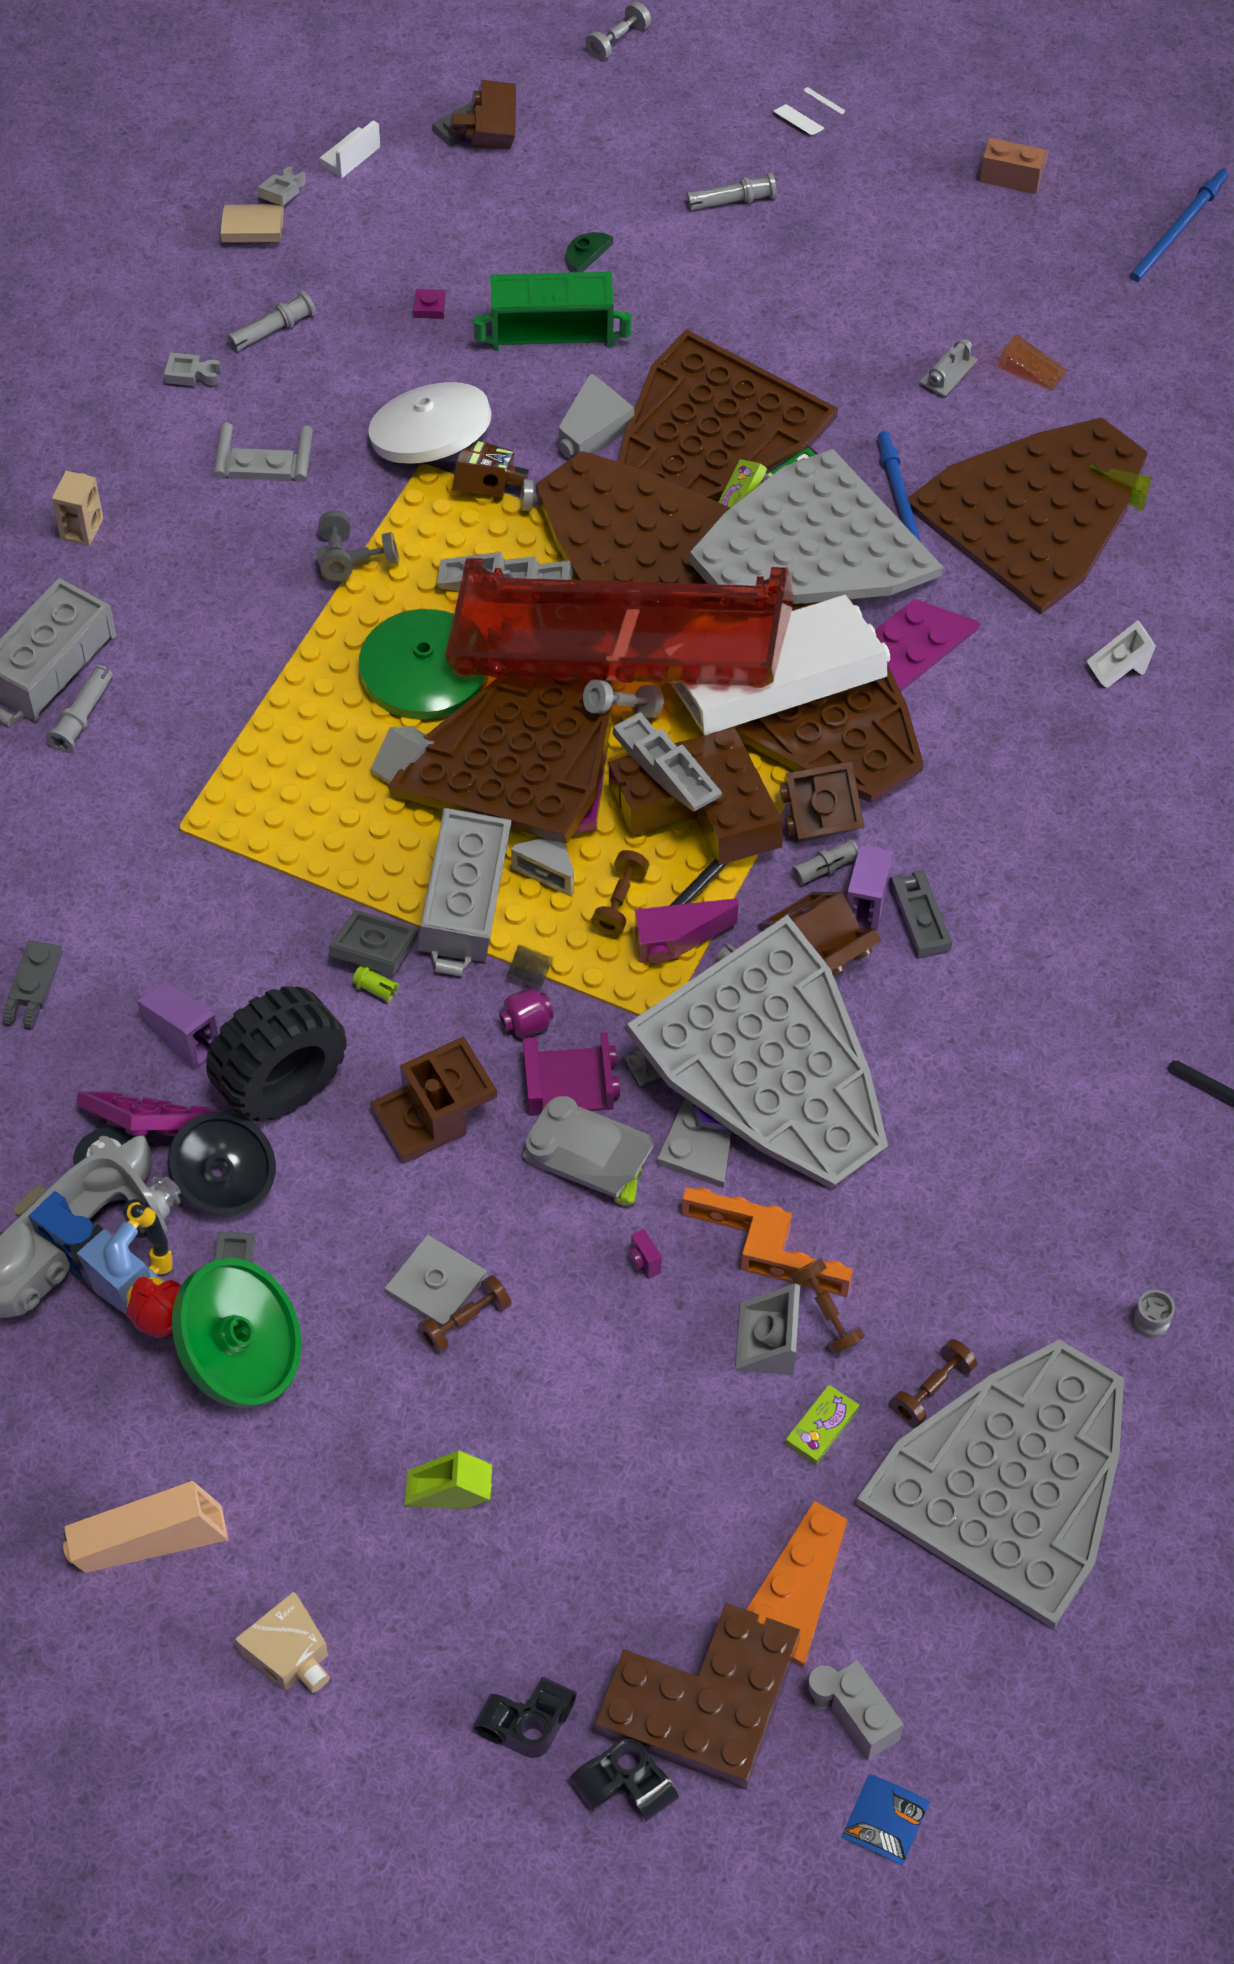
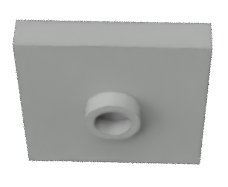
M427 1234L385 1287V1294L421 1317H430L440 1327L451 1319V1314L467 1304L481 1286V1281L488 1277L487 1270Z

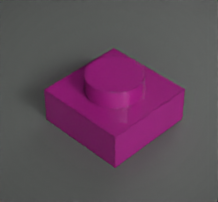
M416 289L413 310L414 318L444 319L446 290Z
M642 1229L631 1234V1250L628 1251L634 1268L636 1270L642 1269L648 1279L661 1274L662 1257L646 1230Z

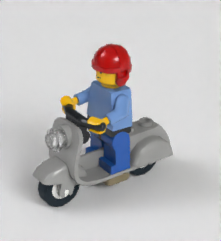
M104 1127L94 1130L83 1137L76 1146L73 1156L75 1166L68 1170L49 1189L42 1185L35 1186L15 1205L13 1211L19 1218L7 1230L0 1232V1318L20 1316L35 1308L40 1299L51 1288L60 1283L68 1271H71L85 1280L87 1286L96 1294L127 1315L140 1333L154 1339H167L173 1336L172 1312L181 1284L174 1280L164 1281L158 1278L157 1274H166L173 1268L172 1251H168V1239L165 1235L168 1233V1229L164 1219L170 1214V1207H176L181 1202L178 1196L180 1189L168 1177L163 1179L154 1177L150 1181V1187L144 1184L152 1166L151 1150L144 1135L132 1138L125 1130L117 1127ZM118 1200L128 1201L123 1206V1215L126 1222H122L114 1235H111L98 1224L93 1227L89 1219L104 1205ZM135 1237H146L153 1244V1248L149 1252L151 1264L149 1268L128 1248Z

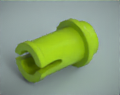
M360 966L352 979L356 989L359 991L364 989L389 1003L393 998L391 993L394 995L397 993L399 984L374 972V969Z

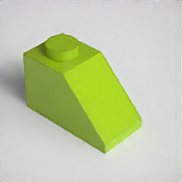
M458 1450L407 1470L404 1506L468 1509L489 1501L492 1488V1464Z

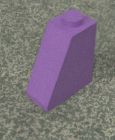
M860 845L848 888L847 902L860 928L876 929L878 932L891 871L893 851L884 850L876 846L867 847Z
M166 981L155 988L148 989L137 1000L141 1019L193 1071L206 1062L207 1052L211 1050L210 1044L214 1036H218L215 1015L209 1009Z

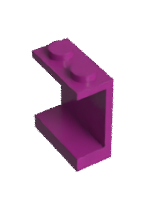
M607 1032L600 1033V1047L544 1052H538L537 1037L523 1038L529 1116L540 1115L550 1100L560 1096L572 1098L579 1107L589 1111L614 1110V1097H620V1083L618 1075L612 1076L611 1067L617 1066L616 1046H609Z

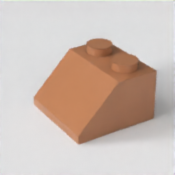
M989 138L983 156L980 182L1036 194L1049 152L1046 149Z

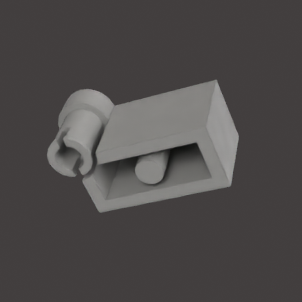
M858 1660L839 1672L830 1666H819L811 1672L808 1681L810 1701L814 1700L813 1705L820 1709H825L832 1705L831 1710L868 1761L901 1739L904 1727L903 1722Z

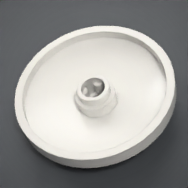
M457 382L425 385L395 397L379 409L370 422L369 437L375 452L386 460L411 464L434 461L457 453L475 442L490 424L492 417L491 409L484 392L475 386Z

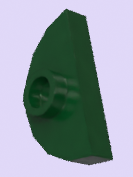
M590 232L573 239L568 245L566 252V261L570 272H584L613 245V236L605 233Z

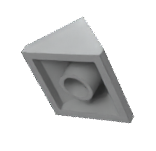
M794 1283L740 1303L736 1370L793 1375L797 1344L799 1285Z

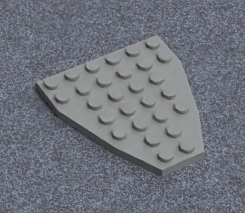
M834 449L791 463L779 469L725 512L693 548L688 560L724 603L800 604L822 602L845 594L849 599L890 596L941 577L944 568Z
M788 914L633 1019L624 1028L669 1087L759 1151L831 1189L888 1147L871 1072L832 971Z
M1059 1339L989 1375L899 1439L857 1498L856 1505L1055 1629L1092 1572L1096 1562L1120 1454L1124 1378Z

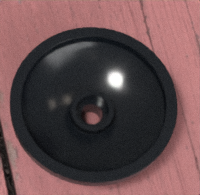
M211 1112L191 1119L178 1131L169 1149L168 1171L176 1191L190 1206L208 1215L232 1217L252 1210L267 1196L275 1179L276 1160L269 1140L255 1124L236 1114ZM211 1169H219L222 1173V1176H214L211 1172Z

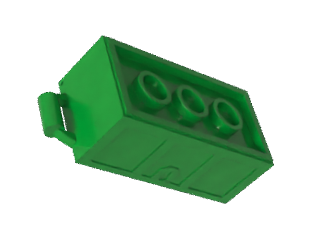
M612 271L490 275L491 314L476 316L473 320L474 339L478 342L492 343L494 351H499V345L607 342V348H612L613 340L630 337L632 328V315L629 312L614 310ZM614 319H620L619 331L613 332ZM486 322H492V335H486Z

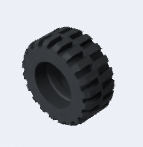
M282 986L280 990L271 989L266 991L262 997L256 996L248 1001L249 1004L243 1009L239 1008L233 1013L234 1017L229 1022L225 1021L220 1027L219 1035L214 1036L210 1044L211 1050L207 1052L206 1057L207 1076L240 1117L257 1122H265L266 1119H279L282 1114L289 1115L296 1111V1108L301 1104L305 1105L311 1101V1097L314 1094L320 1093L326 1087L325 1083L337 1073V1066L342 1064L345 1057L344 1051L347 1046L345 1029L314 992L306 988Z

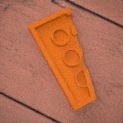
M816 1501L809 1508L746 1609L759 1614V1623L761 1624L765 1623L767 1617L800 1629V1642L792 1662L802 1668L805 1667L848 1519Z

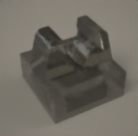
M518 945L506 977L540 990L553 957L527 946Z

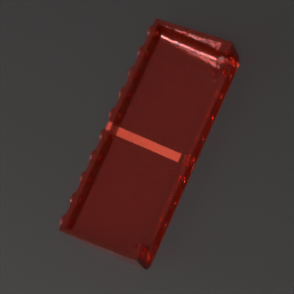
M466 558L445 657L449 667L457 675L463 677L483 675L494 678L509 676L525 679L554 678L561 681L567 679H586L588 681L613 680L623 683L639 681L652 682L654 684L684 683L691 686L716 684L722 687L743 685L762 688L774 681L792 612L794 595L788 567H771L770 577L767 580H764V576H757L756 586L504 578L501 568H495L493 573L483 567L482 558Z

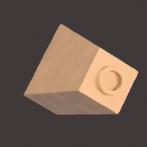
M190 1481L64 1526L67 1541L63 1543V1550L69 1563H73L83 1572L87 1573L227 1541L228 1535L222 1505L194 1481Z

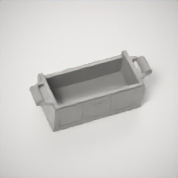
M58 578L0 638V703L17 712L16 715H13L0 708V723L10 727L13 723L26 717L37 722L40 718V711L66 686L67 682L108 639L112 641L116 637L111 605Z
M444 808L418 944V951L431 953L435 972L462 977L463 971L467 969L472 960L486 963L512 820ZM441 955L463 959L465 963L437 959V957Z

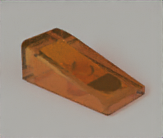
M1017 335L1013 336L1001 353L999 368L1052 392L1067 373L1066 368Z

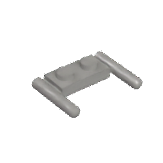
M224 422L221 425L214 468L215 478L229 477V479L292 481V479H295V481L300 482L307 480L313 429L310 426L305 425L301 428L298 453L294 454V451L232 448V451H230L233 426L228 422Z

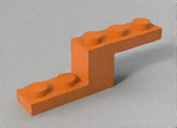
M686 1187L682 1199L683 1216L749 1232L742 1253V1271L793 1283L789 1277L790 1274L817 1260L810 1258L802 1252L789 1253L784 1251L791 1228L792 1213L786 1212L778 1206H762L750 1203L742 1197L730 1198L718 1195L706 1188L694 1189ZM824 1261L827 1268L815 1275L822 1290L847 1297L853 1268L846 1267L838 1261ZM806 1280L798 1284L809 1288H813L809 1280Z

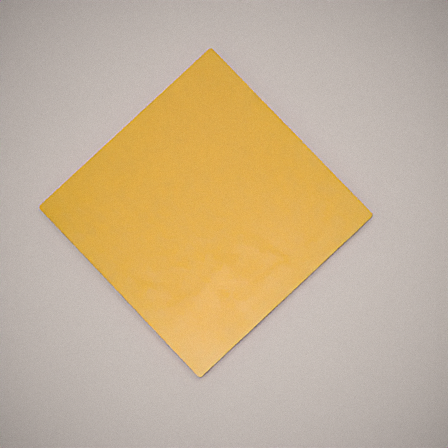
M422 464L417 468L365 546L369 550L383 547L382 534L392 532L398 548L399 563L389 565L385 553L370 556V560L353 564L351 575L341 582L180 823L181 832L418 928H421L444 810L391 796L388 789L389 784L372 774L371 767L390 727L413 726L422 733L428 734L449 716L418 720L401 717L381 708L369 697L361 681L359 670L361 647L366 637L377 625L398 613L415 609L447 611L470 622L485 639L490 659V672L486 687L492 681L512 669L511 666L497 655V649L490 645L488 631L492 630L496 634H503L502 624L508 623L512 626L514 635L523 631L541 646L532 601L566 595L497 596L439 588L437 586L441 559L501 552L505 560L532 556L536 557L539 564L562 562L565 560L555 544L540 505L532 503L531 511H521L520 498L504 493L502 497L452 490L454 474L428 464ZM572 574L570 594L583 592ZM722 600L645 660L629 647L620 679L613 680V692L635 694L638 688L643 685L657 686L663 694V708L657 717L646 718L657 731L662 728L673 743L703 736L704 734L667 678L665 652L765 619L745 603H724ZM788 604L787 611L799 604ZM605 626L606 639L568 645L567 647L611 657L612 662L619 637ZM613 705V719L608 740L597 829L575 833L569 842L565 843L574 871V893L570 897L512 869L511 849L513 846L544 837L510 828L487 956L639 1016L691 980L714 937L675 959L666 960L661 963H640L634 929L635 909L669 906L715 857L695 818L631 835L622 816L621 809L619 810L609 789L608 762L630 756L612 733L615 725L637 713L634 706ZM743 742L779 814H781L786 803H782L779 783H785L784 776L786 773L796 771ZM632 850L642 854L649 861L650 866L644 878L629 879L631 886L622 906H618L617 910L627 920L623 933L617 936L607 935L594 928L591 918L597 907H611L610 899L618 880L623 878V875L615 869L614 862L620 851ZM759 854L730 862L691 903L735 899Z

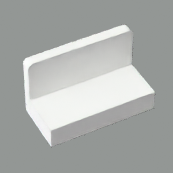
M373 120L363 129L360 127L356 128L320 157V165L343 178L380 148L379 123Z

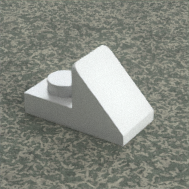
M1137 620L1090 657L1087 663L1100 683L1108 688L1132 668L1141 675L1145 674L1156 645L1142 624Z

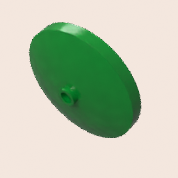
M437 609L409 610L382 621L366 637L359 655L360 677L369 697L386 711L410 719L429 720L442 718L453 714L484 689L490 672L489 650L479 630L464 618Z
M222 1258L199 1267L182 1283L176 1295L172 1312L173 1339L179 1359L197 1387L213 1400L234 1408L255 1407L281 1395L291 1384L299 1366L301 1331L292 1302L277 1280L263 1268L252 1262L239 1258Z

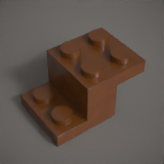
M811 892L758 924L763 932L788 914L829 966L833 975L845 969L844 964L851 959L858 960L872 953L871 947L882 941L876 929L859 927L843 892Z
M463 1036L401 1064L402 1087L371 1101L370 1105L372 1112L402 1163H405L467 1134L465 1112L497 1098V1089Z

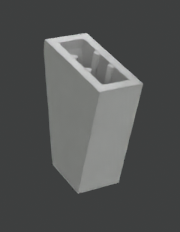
M591 374L586 379L559 426V450L566 458H572L581 451L596 454L624 435L629 420L634 416V407L598 377Z

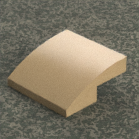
M278 204L225 205L221 223L222 242H281L284 206Z

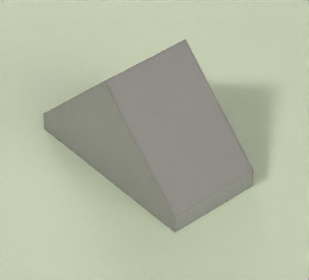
M413 726L390 727L371 767V773L389 784L399 769L404 770L410 763H415L426 752V747L429 744L433 745L435 742L426 740L424 738L426 734Z
M541 838L513 846L511 849L512 869L571 897L574 893V871L565 843Z

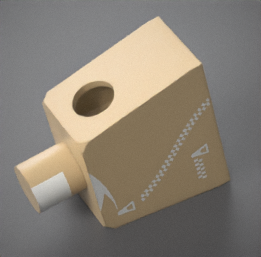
M292 1592L235 1639L240 1655L284 1690L289 1689L301 1679L308 1689L315 1693L323 1688L330 1679L328 1673L319 1664L328 1656L326 1642L295 1592Z

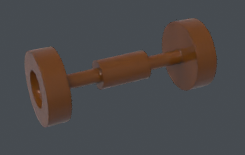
M623 850L618 853L614 867L623 875V878L618 880L610 899L611 907H597L592 915L591 923L598 931L611 936L623 933L627 920L617 909L625 901L631 886L629 879H642L647 874L650 864L642 854L632 850Z
M819 1258L796 1270L789 1277L793 1284L796 1283L797 1285L809 1280L817 1294L814 1299L826 1320L832 1321L839 1334L838 1337L827 1344L832 1354H836L857 1343L865 1335L860 1326L847 1332L844 1330L837 1317L840 1314L828 1291L823 1292L815 1275L827 1268L823 1259Z
M490 1275L481 1281L485 1297L476 1303L473 1301L469 1302L451 1314V1319L440 1327L430 1317L418 1323L422 1337L436 1354H440L449 1347L447 1339L443 1334L453 1326L459 1328L480 1313L479 1309L489 1302L500 1312L512 1305L509 1294L495 1276Z
M950 1339L941 1348L942 1355L948 1363L942 1370L937 1368L920 1386L921 1391L915 1397L905 1391H899L890 1400L895 1413L911 1426L918 1427L926 1419V1412L920 1402L926 1396L931 1397L948 1380L947 1374L953 1368L962 1374L968 1375L977 1366L974 1354L960 1341Z

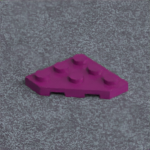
M78 1091L77 1106L90 1111L89 1116L107 1119L108 1125L124 1127L126 1133L139 1136L147 1135V1130H157V1133L165 1135H176L191 1119L202 1114L217 1112L210 1108L192 1105L190 1110L189 1107L172 1104V1101L143 1097L141 1103L140 1099L126 1097L122 1093L110 1091Z

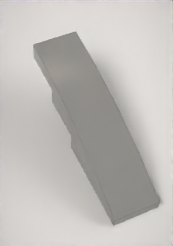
M501 552L441 559L437 586L441 589L497 596L570 594L573 570L570 561L539 564L535 556L505 560Z
M641 712L613 727V736L631 757L667 792L693 812L722 796L720 789L683 744L677 747L662 728L656 731Z

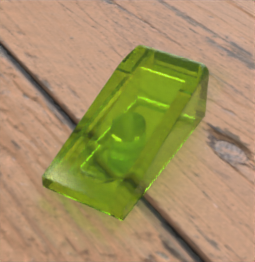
M1090 464V472L1132 491L1129 505L1144 511L1152 477L1118 469L1104 472L1098 470L1095 464Z

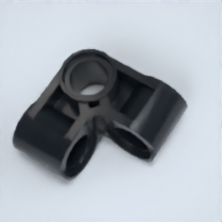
M541 1677L531 1699L527 1700L526 1704L517 1703L504 1696L491 1693L475 1721L473 1729L482 1738L492 1743L503 1745L526 1757H540L549 1750L561 1725L567 1720L575 1703L577 1692L546 1677ZM530 1729H537L543 1733L540 1738L534 1740L526 1738L523 1734Z
M634 1739L619 1741L598 1757L583 1764L570 1776L571 1782L592 1812L617 1793L621 1794L625 1791L628 1796L632 1797L647 1821L679 1798L676 1789L666 1774L658 1768L644 1746ZM625 1754H632L639 1759L640 1763L636 1768L624 1769L618 1764V1760Z

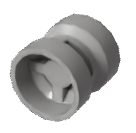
M1149 1290L1143 1293L1139 1298L1133 1318L1134 1327L1138 1333L1148 1338H1159L1165 1335L1170 1327L1175 1311V1304L1170 1295L1160 1290Z

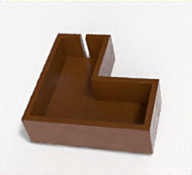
M735 727L674 743L677 747L683 744L722 792L721 797L694 812L658 784L631 755L608 762L609 789L619 810L621 809L622 816L631 835L695 818L718 865L782 848L783 820Z
M725 1602L699 1676L623 1649L595 1722L597 1734L617 1742L623 1739H634L639 1741L649 1754L747 1790L800 1642V1629L767 1617L765 1623L761 1624L759 1623V1614Z

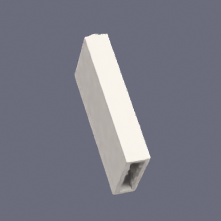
M846 594L665 652L667 678L704 736L887 677V662L890 661L887 645L878 640L873 626L865 622L859 607L853 605Z

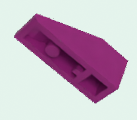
M738 898L635 909L634 929L640 963H661L666 960L675 959L737 923Z

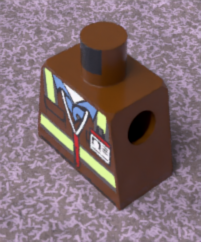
M476 440L461 451L456 461L452 490L502 497L508 484L521 487L522 480L528 479L529 469L513 466L515 453L512 450Z

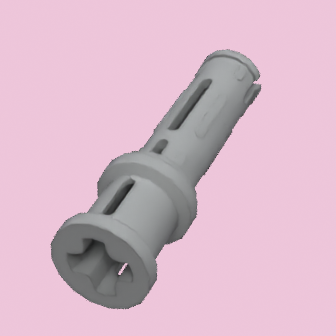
M768 172L763 177L753 179L743 177L740 179V183L687 192L686 197L689 198L687 200L690 211L742 200L744 203L750 204L755 199L765 197L776 199L777 189L773 173Z
M302 290L297 293V297L288 302L277 303L274 311L233 333H229L227 339H232V341H229L230 346L238 352L282 327H293L294 322L307 315L309 317L314 316L316 309L313 301Z
M102 665L95 666L91 676L71 707L62 710L59 715V723L55 729H51L47 733L46 740L54 749L70 753L75 746L74 740L88 726V715L114 677L110 670L106 673L105 677L102 676L107 667Z

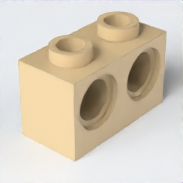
M65 471L52 497L59 536L62 540L90 546L103 520L96 477Z

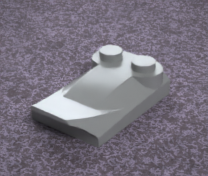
M560 1096L550 1100L527 1136L523 1157L527 1163L618 1198L626 1183L635 1179L654 1144L651 1142L650 1135L579 1107L575 1100L570 1097Z

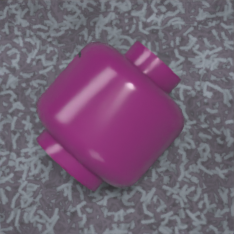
M533 988L506 997L503 1003L504 1011L499 1012L504 1030L506 1032L512 1031L520 1039L547 1030L550 1019L554 1018L552 1006L547 995L544 992L539 993Z

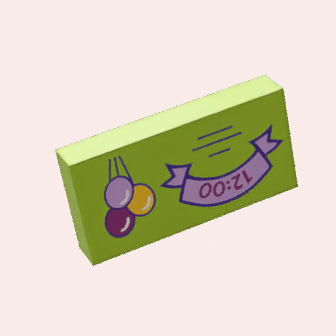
M740 459L719 503L732 508L760 485L767 468L761 463Z
M828 1385L786 1438L785 1445L814 1465H817L859 1411L860 1405L831 1385Z

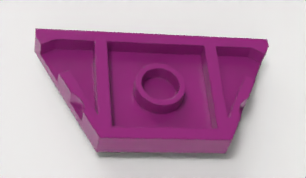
M913 599L875 629L878 640L881 643H885L889 649L890 661L887 664L902 692L979 629L980 623L977 620Z

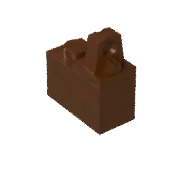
M482 80L478 91H473L472 108H475L474 111H467L466 114L453 113L450 120V132L465 135L466 138L470 139L471 146L510 149L515 138L516 84Z

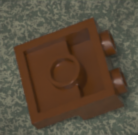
M852 761L786 773L784 776L785 783H779L782 803L789 802L791 815L786 816L787 831L789 836L795 835L796 842L864 829L865 826Z

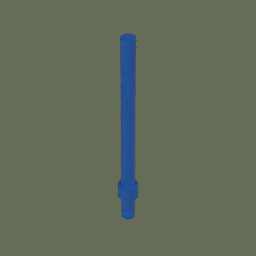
M1220 169L1211 180H1207L1200 187L1197 197L1130 273V279L1139 282L1202 207L1216 197L1220 191V186L1229 176L1226 170Z
M882 431L877 436L882 451L880 458L883 467L888 471L902 523L921 542L899 468L901 460L898 450L893 447L889 432Z

